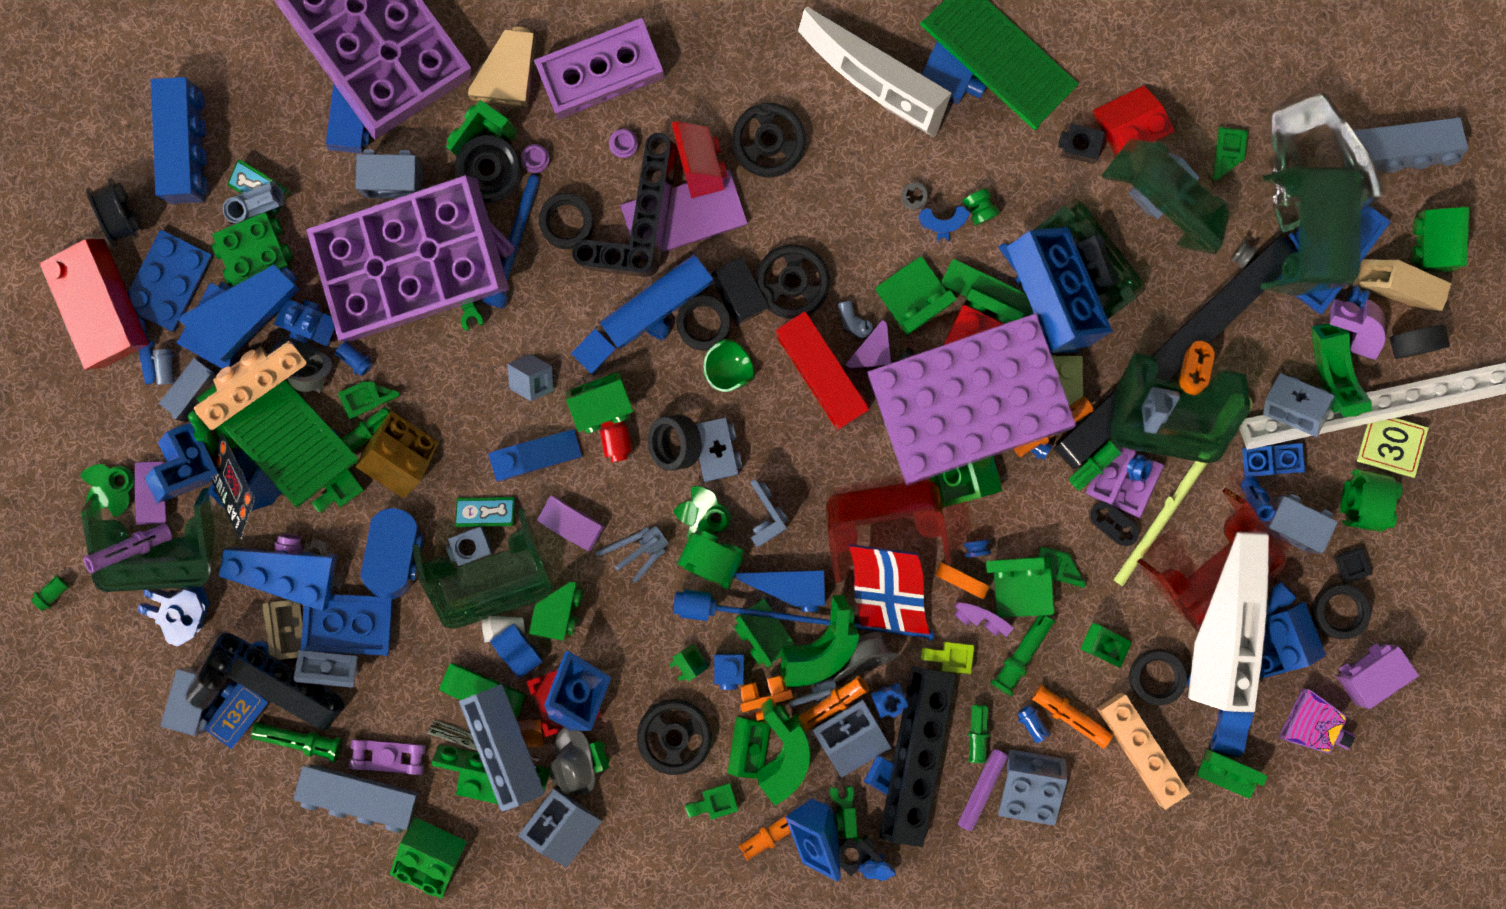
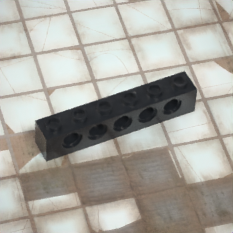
M911 665L905 697L908 708L903 709L879 838L895 844L924 846V840L928 833L927 824L930 809L933 806L935 782L939 775L940 756L944 748L946 724L950 717L949 708L952 694L955 690L956 674Z

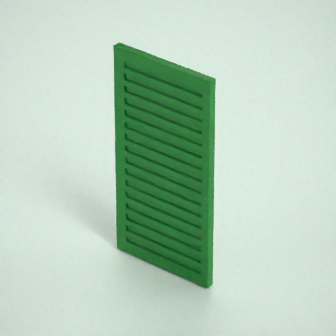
M944 0L920 22V25L1034 131L1079 85L1078 82L988 0Z
M286 380L220 425L296 509L359 461L358 457ZM213 385L196 398L197 401L201 403L217 391L216 386Z

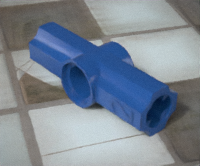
M899 683L891 686L883 685L878 688V691L871 693L880 718L888 715L891 717L902 714L903 709L908 708Z

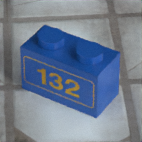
M231 681L221 694L224 700L218 707L212 705L202 718L207 721L205 730L230 749L234 747L268 703V700L239 683L235 684Z

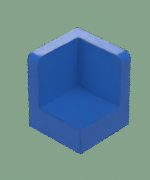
M594 329L571 354L594 376L600 370V365L615 351V348Z

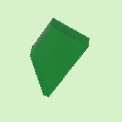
M1218 128L1212 181H1217L1245 159L1248 130Z
M1040 546L1037 557L1051 556L1053 580L1081 588L1086 587L1084 579H1082L1068 553Z

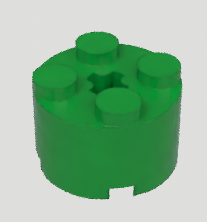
M1359 469L1353 470L1350 473L1354 475L1352 481H1345L1342 489L1340 513H1345L1346 520H1342V523L1347 527L1375 532H1383L1387 528H1394L1397 522L1395 510L1397 500L1402 494V484L1396 482L1391 475Z
M696 529L695 533H691L676 565L710 582L714 581L720 584L719 586L729 589L744 559L742 557L744 550L729 543L721 542V544H718V537Z

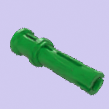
M1047 615L1038 616L1012 657H1008L1003 661L1004 667L997 678L991 680L990 684L1012 697L1016 684L1022 676L1025 677L1028 669L1026 666L1056 622Z
M257 721L251 732V740L304 751L307 757H312L313 755L330 759L332 763H336L342 746L341 737H336L335 739L320 736L316 731L305 734Z

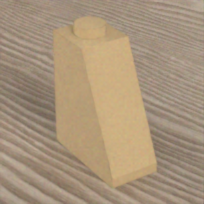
M513 27L512 30H504L468 89V96L471 100L528 107L536 44L534 33H530V30L524 27Z
M1363 259L1353 287L1358 285L1362 290L1367 289L1371 293L1423 310L1443 311L1448 299L1451 283L1400 260Z

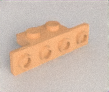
M290 341L269 355L261 346L256 350H250L241 357L239 362L232 367L223 368L217 374L216 378L213 379L217 391L196 405L194 410L207 427L213 430L307 364L306 360Z

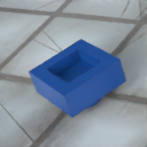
M876 756L864 782L883 794L888 795L893 764L882 757Z

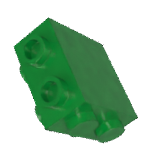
M264 212L212 234L215 242L211 245L216 257L223 260L226 269L222 270L229 286L233 285L234 287L272 265L277 266L281 270L284 267L289 270L293 269L290 261L294 257L287 243L283 245L279 234L283 233L277 217L272 218L271 215Z

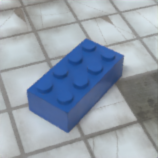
M186 77L151 79L155 194L170 204L205 202L204 194H208L209 185L207 177H203V166L207 165V152L205 148H202V137L206 136L205 121L201 120V109L205 107L204 93Z
M1068 227L1028 231L1007 246L1011 261L1021 280L1033 313L1037 315L1050 352L1089 347L1113 332Z

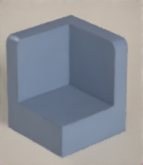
M531 354L507 364L509 388L529 401L553 392L551 365Z

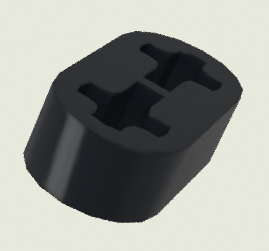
M1100 502L1090 508L1088 516L1090 522L1113 542L1120 546H1130L1137 541L1139 537L1138 527L1111 504ZM1107 508L1108 512L1106 515L1113 521L1111 525L1105 520L1100 522L1096 520L1098 518V514L1095 513L1097 509L1104 510ZM1116 524L1121 528H1127L1128 526L1131 528L1129 534L1132 536L1130 540L1124 538L1121 541L1119 539L1121 533L1114 528Z

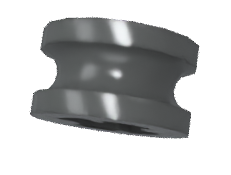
M919 183L908 184L903 189L901 195L903 205L910 210L922 208L927 201V190ZM917 189L921 192L919 197L922 196V201L916 200L914 204L908 201L910 196H906L908 191L913 193Z
M1245 239L1234 252L1230 261L1238 262L1239 267L1243 269L1256 252L1257 247L1255 245L1249 246L1248 241Z

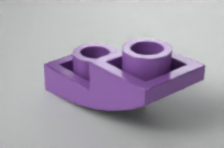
M165 462L135 463V511L137 525L167 523V500L157 504L144 479L153 467Z
M556 496L549 497L537 521L587 551L592 550L605 527L586 513L577 511Z
M956 602L953 605L958 610L954 615L966 626L970 622L977 626L985 619L987 622L984 626L996 637L1000 633L1007 637L1014 629L997 615L980 607L962 602Z

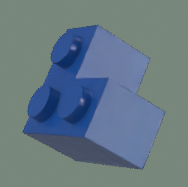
M191 422L166 431L158 442L167 462L153 467L144 478L157 504L207 485L218 474L203 441L199 442L194 438L195 429Z

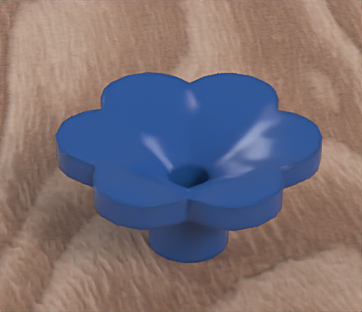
M878 854L882 859L879 863L872 859V861H866L865 864L859 865L858 869L865 878L881 881L888 880L889 877L895 876L896 873L890 864L884 862V855Z

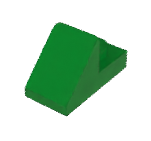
M1093 623L1080 649L1121 668L1132 642Z

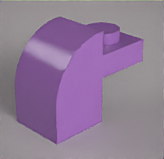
M1335 299L1330 308V324L1350 331V352L1376 360L1385 343V315L1382 309L1368 299L1363 308L1358 307L1352 302H1343Z

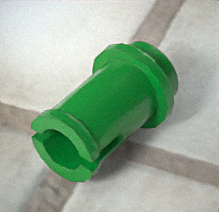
M56 574L39 592L35 591L33 593L34 597L31 601L41 611L50 610L52 608L51 604L70 587Z

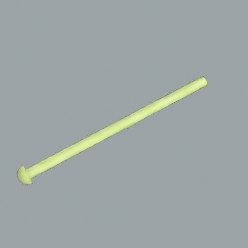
M1237 394L1232 398L1196 452L1201 454L1179 484L1172 498H1167L1165 506L1113 579L1117 584L1123 587L1244 410H1252L1253 402L1248 395Z

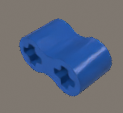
M515 623L490 639L496 652L519 679L544 662L536 648Z
M1219 709L1217 723L1210 744L1211 751L1241 758L1245 750L1247 735L1254 712L1224 711Z

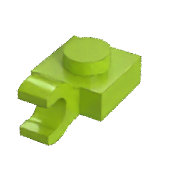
M944 642L943 650L922 648L921 659L942 662L941 671L971 674L974 645Z

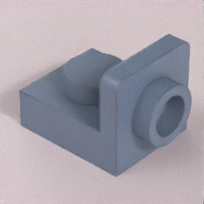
M1156 387L1151 388L1142 405L1145 432L1157 433L1161 424L1167 421L1168 416L1172 413L1180 399L1179 392Z

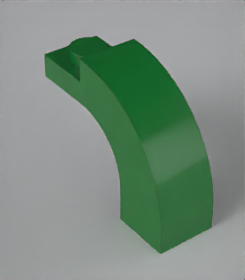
M1330 323L1312 326L1313 350L1322 388L1328 393L1335 395L1332 411L1334 413L1340 412L1343 417H1355L1361 413L1372 411V401L1360 386L1354 372L1349 332Z
M844 595L832 596L830 623L826 632L818 640L802 646L782 647L780 671L786 687L806 686L827 679L839 671L851 658L858 643L859 632L853 621V607L848 605Z
M772 698L762 704L763 718L781 739L783 746L779 755L773 761L757 771V778L760 788L776 806L792 795L804 780L810 762V749L807 732L798 713L790 717L782 705L777 706Z

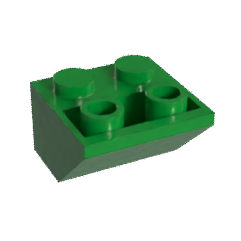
M569 582L535 604L529 634L562 641L567 640L569 635L575 634L578 617H573L575 606H581L584 589L579 588L580 582Z
M414 817L400 842L389 875L402 883H408L421 889L428 895L442 899L462 857L467 841Z

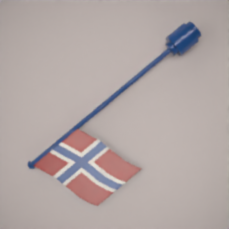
M848 544L854 563L855 601L861 624L855 623L856 628L928 638V641H932L935 633L928 629L924 611V576L918 554ZM683 589V592H675L673 614L680 615V618L708 621V617L714 616L715 611L823 625H829L830 623L829 619L716 605V599L711 598V592Z

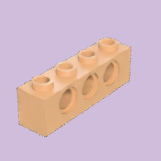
M1119 693L1096 708L1159 806L1166 810L1190 794L1125 694Z

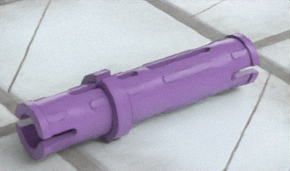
M163 523L145 532H135L131 538L85 556L84 564L89 573L92 574L97 570L118 563L138 553H148L150 548L170 541L172 539L171 531ZM149 538L151 539V540L145 541V542H143V543H141V544H139V545L133 546V545L138 544V543H140V542H142V541H144V540H147V539H149ZM123 550V551L120 552V553H117V554H115V555H113V556H110V557H108V558H105L106 556H109V555H111V554H113V553H116V552H118V551Z

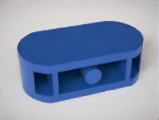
M396 508L385 509L377 513L370 522L360 577L374 595L383 599L401 597L410 590L412 580L416 581L418 577L419 564L415 562L417 552H422L424 535H421L419 526L409 513Z

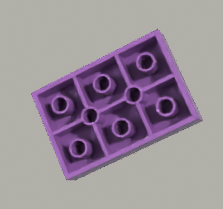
M274 0L374 140L470 79V65L422 0Z
M465 175L306 229L338 341H355L509 290L477 179Z
M1036 314L868 372V378L906 486L1059 434L1076 426Z

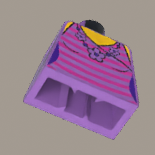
M1302 688L1278 737L1288 742L1329 754L1334 744L1348 750L1353 744L1355 734L1343 729L1347 719L1343 713L1314 692Z

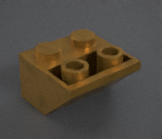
M390 411L364 448L355 467L402 498H405L421 482L439 442L393 411Z

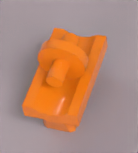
M782 675L767 678L771 694L761 697L759 696L756 682L742 685L741 697L743 702H740L742 712L761 708L762 704L770 698L775 703L792 699L791 689H787ZM763 711L755 712L757 721L764 719Z

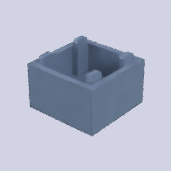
M364 150L363 154H356V190L365 198L394 199L423 190V164L415 155H411L409 150H400L399 155H375L374 150Z
M1290 494L1289 497L1284 495L1271 497L1270 505L1275 510V514L1269 521H1260L1257 529L1307 553L1323 554L1338 521L1332 519L1333 514L1327 510H1322L1319 513L1300 504V498L1293 494Z
M189 666L176 670L161 727L193 736L207 732L205 730L207 721L202 718L212 705L216 706L219 693L205 709H198L187 701L186 691L199 668ZM226 682L219 691L220 693H222L225 690L227 685Z

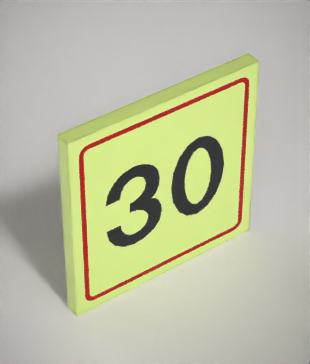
M1397 418L1369 423L1366 427L1357 461L1415 478L1428 427Z

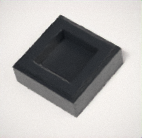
M1363 547L1333 556L1343 584L1372 574Z

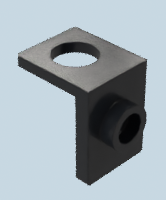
M857 834L855 838H847L839 846L840 867L852 876L859 869V865L864 864L870 856L879 863L882 859L875 852L878 846L867 835L861 838ZM848 848L856 849L859 854L857 861L853 864L845 863L842 858L843 852Z

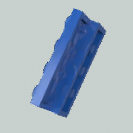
M693 254L599 323L617 348L621 350L713 284V278Z

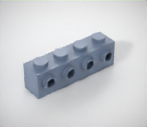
M1461 117L1347 131L1340 143L1347 175L1357 174L1358 176H1368L1377 171L1394 173L1403 168L1410 167L1424 169L1434 164L1450 166L1461 161L1468 150Z
M498 685L460 700L459 703L501 812L544 795L540 778L537 776L530 752L525 745L519 724L515 719L503 685Z
M308 763L302 766L294 801L301 802L300 806L305 809L318 810V807L329 809L328 814L332 816L346 818V814L357 817V822L374 825V822L386 824L385 829L402 833V830H407L413 821L420 792Z

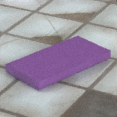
M726 170L728 178L722 179L725 188L722 191L691 199L687 183L672 188L662 253L747 225L730 170ZM636 200L620 205L630 236ZM651 200L648 203L647 210L653 211L658 205V200ZM652 227L647 228L643 232V240H647L652 236ZM648 255L641 257L640 260L648 258Z

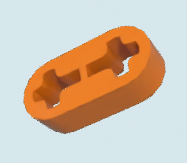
M1205 341L1194 342L1184 355L1179 383L1181 388L1191 395L1201 393L1210 381L1215 352L1211 345ZM1196 352H1200L1201 358H1203L1200 363H1198L1199 354ZM1194 372L1197 373L1195 381L1198 384L1193 383L1194 380L1191 376L1194 374Z
M943 562L940 563L935 573L937 577L982 599L985 598L990 588L989 585Z

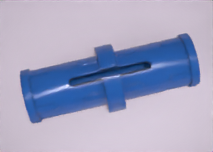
M1249 476L1244 478L1240 486L1246 495L1245 500L1248 507L1254 510L1259 521L1266 522L1271 520L1275 510L1270 505L1268 492L1261 488L1256 477Z

